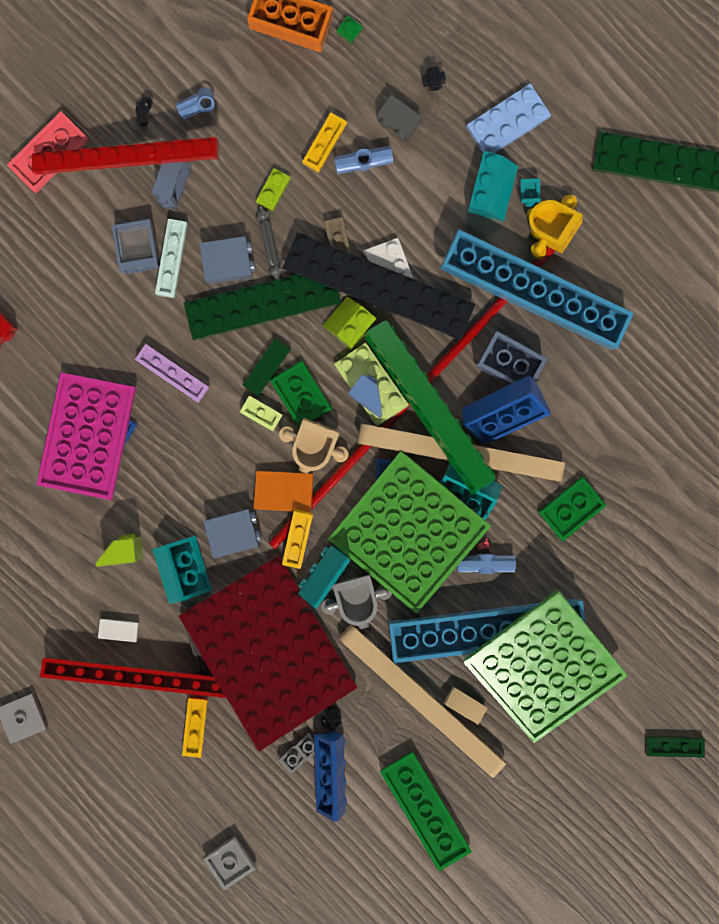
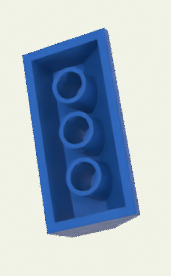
M530 376L462 408L463 425L483 445L551 415V411L539 386Z
M336 731L314 734L316 812L333 822H337L346 813L345 806L347 804L344 771L346 765L344 757L345 739L343 734Z

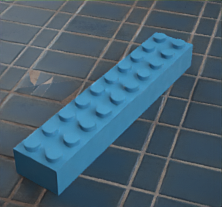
M461 230L455 233L439 268L610 350L618 349L634 314Z
M578 598L568 599V603L585 622L583 601ZM539 603L389 621L394 663L471 654Z

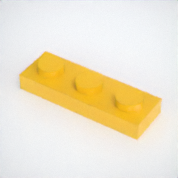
M330 112L304 157L302 164L319 173L344 131L347 121Z
M294 509L282 565L301 569L313 513Z
M188 698L182 756L202 757L208 706L207 698Z

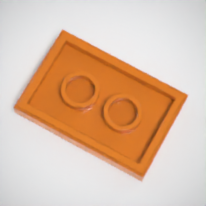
M256 471L254 509L291 512L297 509L311 513L314 474Z

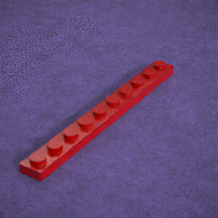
M217 137L32 153V173L39 175L219 159V139Z

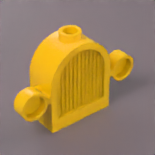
M566 195L562 199V204L554 200H546L538 203L535 207H530L526 217L529 218L532 236L539 241L531 247L533 258H544L547 253L546 246L561 254L564 252L583 222V214L575 211L577 208L575 196Z

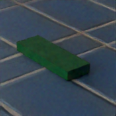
M274 339L243 386L259 397L291 349L277 339Z
M646 736L645 755L652 757L705 758V738Z

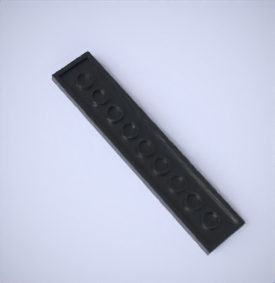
M299 232L296 233L283 265L284 270L460 341L476 305Z

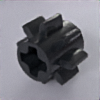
M439 67L426 69V74L422 75L423 87L428 86L429 91L442 89V84H445L446 81L445 71L440 72Z

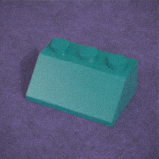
M484 151L467 213L504 222L519 166L502 155Z
M451 463L447 466L440 480L442 485L485 520L497 503L503 486L493 481L490 485L472 495Z
M196 536L152 549L169 604L182 602L212 591Z
M333 545L330 548L327 546L320 554L322 559L319 564L316 562L309 570L312 574L308 580L304 578L298 586L301 589L298 594L315 609L319 607L350 561V558Z

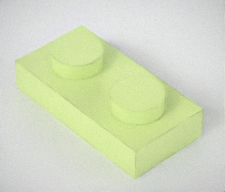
M251 396L248 397L240 413L273 432L283 416Z

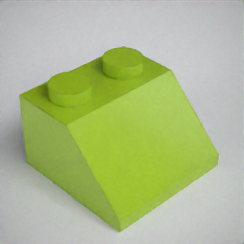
M346 297L322 326L352 350L376 322V317L363 306Z
M135 534L119 536V539L113 541L98 559L96 566L132 563L143 560L141 536L135 537Z

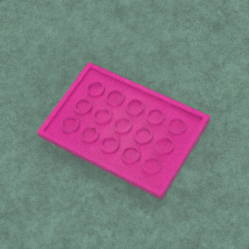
M60 372L36 485L113 500L136 387Z

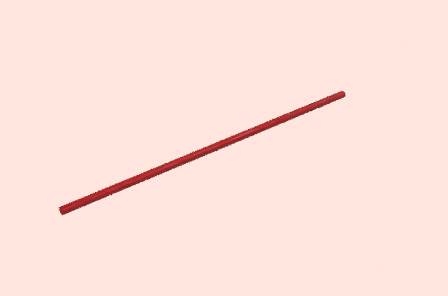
M547 246L546 256L542 259H534L531 264L540 268L556 250ZM499 297L463 335L461 341L458 340L427 373L430 384L508 301ZM408 407L378 427L389 429ZM361 444L312 496V510L372 446ZM292 518L270 540L269 544L274 549L289 535Z

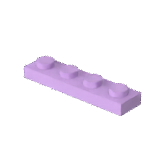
M147 344L144 345L135 359L197 403H200L210 388Z

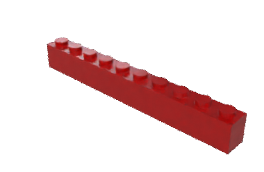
M42 658L39 678L226 698L215 678L209 675Z

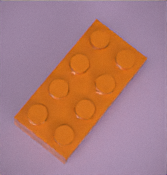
M253 0L247 21L251 30L321 53L333 20V7L313 0Z

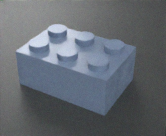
M496 331L478 361L476 368L507 385H511L527 376H530L535 382L548 359Z

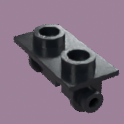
M335 707L330 710L326 708L319 713L321 716L320 722L325 729L335 730L333 725L337 727L342 723V718Z

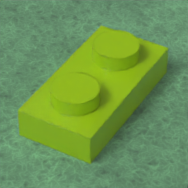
M273 168L256 203L273 212L291 177Z

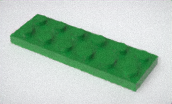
M413 750L380 769L382 777L439 872L472 853L471 848Z

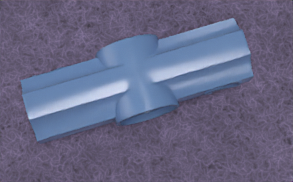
M385 146L370 150L360 149L355 153L335 156L337 174L357 170L367 171L372 167L392 164L393 154L391 147ZM361 157H367L369 161L367 163H361L359 159Z
M489 553L466 555L457 566V572H477L478 574L515 572L516 559L515 555H495Z

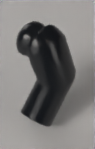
M150 97L142 98L135 108L139 126L148 125L146 115L153 104Z

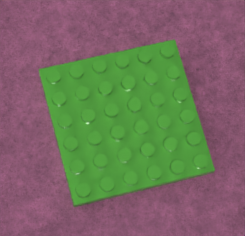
M400 451L328 540L417 614L488 531L491 524L408 455Z
M556 590L463 659L466 666L534 743L628 676L559 590Z

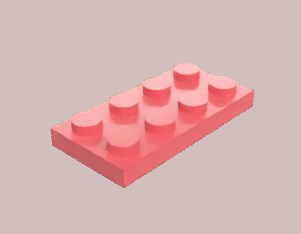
M60 112L7 166L36 194L56 173L39 175L32 173V153L82 149L90 140Z

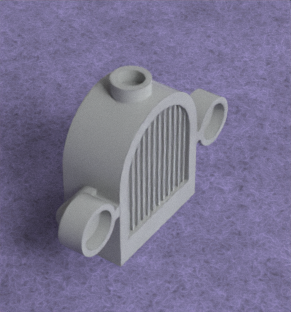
M370 574L334 583L333 589L336 601L331 598L325 599L322 602L321 609L325 614H333L339 608L340 615L347 623L358 626V629H364L369 627V622L376 615V598L387 600L391 597L392 593L382 584L374 591Z

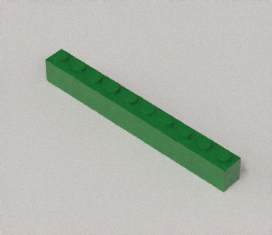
M386 320L366 332V341L472 495L476 494L496 479L493 469L485 464L483 455L474 448L470 436L463 432L459 420L451 415L447 403L442 402L438 390L431 386L427 374L420 370L416 358L407 351L405 342L397 337L393 325H389Z

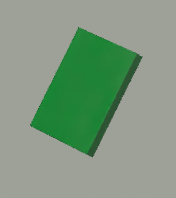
M302 360L270 380L298 427H300L303 417L314 421L332 410Z
M581 476L540 509L538 514L559 540L563 542L607 505L585 478Z

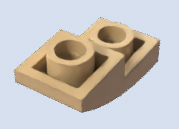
M454 687L451 688L443 702L446 706L478 725L488 709Z

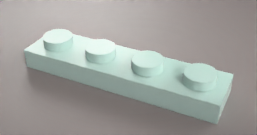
M168 219L155 294L158 296L175 298L188 227V223L185 221Z

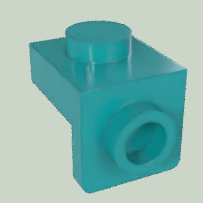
M540 178L520 179L521 203H525V207L536 206V202H541Z

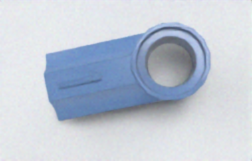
M204 87L199 89L197 94L177 102L176 107L181 118L185 120L200 112L212 111L215 104L214 94L211 89ZM203 98H208V99H210V100L207 101V102H203V101H202Z

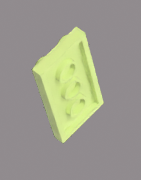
M366 342L334 364L351 389L362 374L365 377L370 375L378 382L376 385H378L380 391L382 418L380 419L364 407L377 427L409 406Z

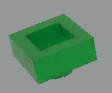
M347 15L336 31L339 36L353 44L362 32L363 26Z

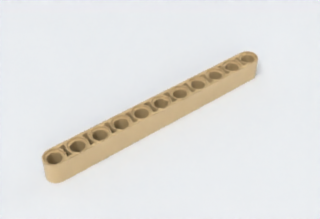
M366 424L360 425L357 441L359 444L448 460L433 437ZM473 445L483 455L485 464L492 469L562 482L565 468L564 462Z
M350 624L338 637L345 646L492 778L507 764L492 748L402 667L394 663L392 658L355 625Z

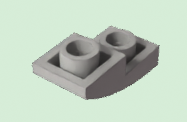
M307 733L278 759L289 774L294 773L305 761H308L315 754L312 736Z

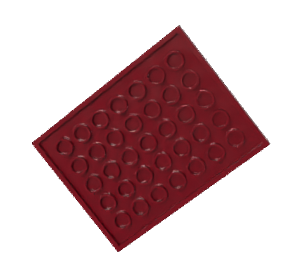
M280 556L275 557L178 616L258 752L357 689L356 684L306 600L298 594L300 590L285 565H282L283 561Z

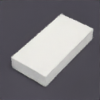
M101 618L98 638L137 642L139 622Z

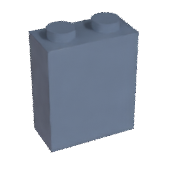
M245 236L200 243L205 282L208 285L253 278L252 272H255V265L253 260L250 261L249 253H252L251 241L247 242Z
M250 509L203 521L213 559L260 546L259 542L262 541L260 531H256L254 523H257L256 515Z

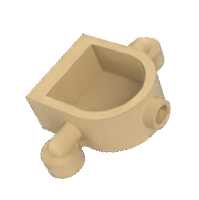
M304 417L297 434H295L290 426H284L280 429L279 437L282 441H294L293 458L300 466L298 470L309 474L310 471L323 468L328 463L331 455L338 462H344L348 458V450L344 446L334 448L339 436V430Z

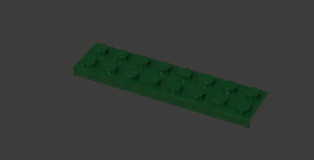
M601 131L598 133L592 171L719 193V152Z
M293 275L185 302L184 307L192 340L195 341L339 305L341 302L338 291L302 276Z

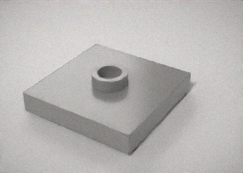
M34 693L0 706V720L10 744L48 728Z
M236 835L203 856L204 862L223 890H226L256 870V865Z

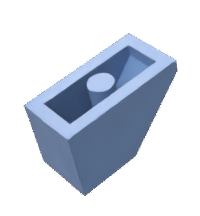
M362 374L349 391V395L381 419L383 413L378 385H376L378 382L370 375L365 377Z

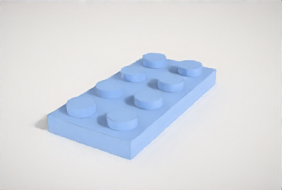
M530 83L467 124L466 128L482 152L486 151L495 154L549 119L551 114Z

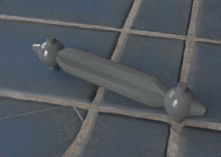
M259 206L256 219L261 221V235L267 261L271 266L268 273L277 280L283 268L278 266L279 259L271 224L267 220L270 212Z

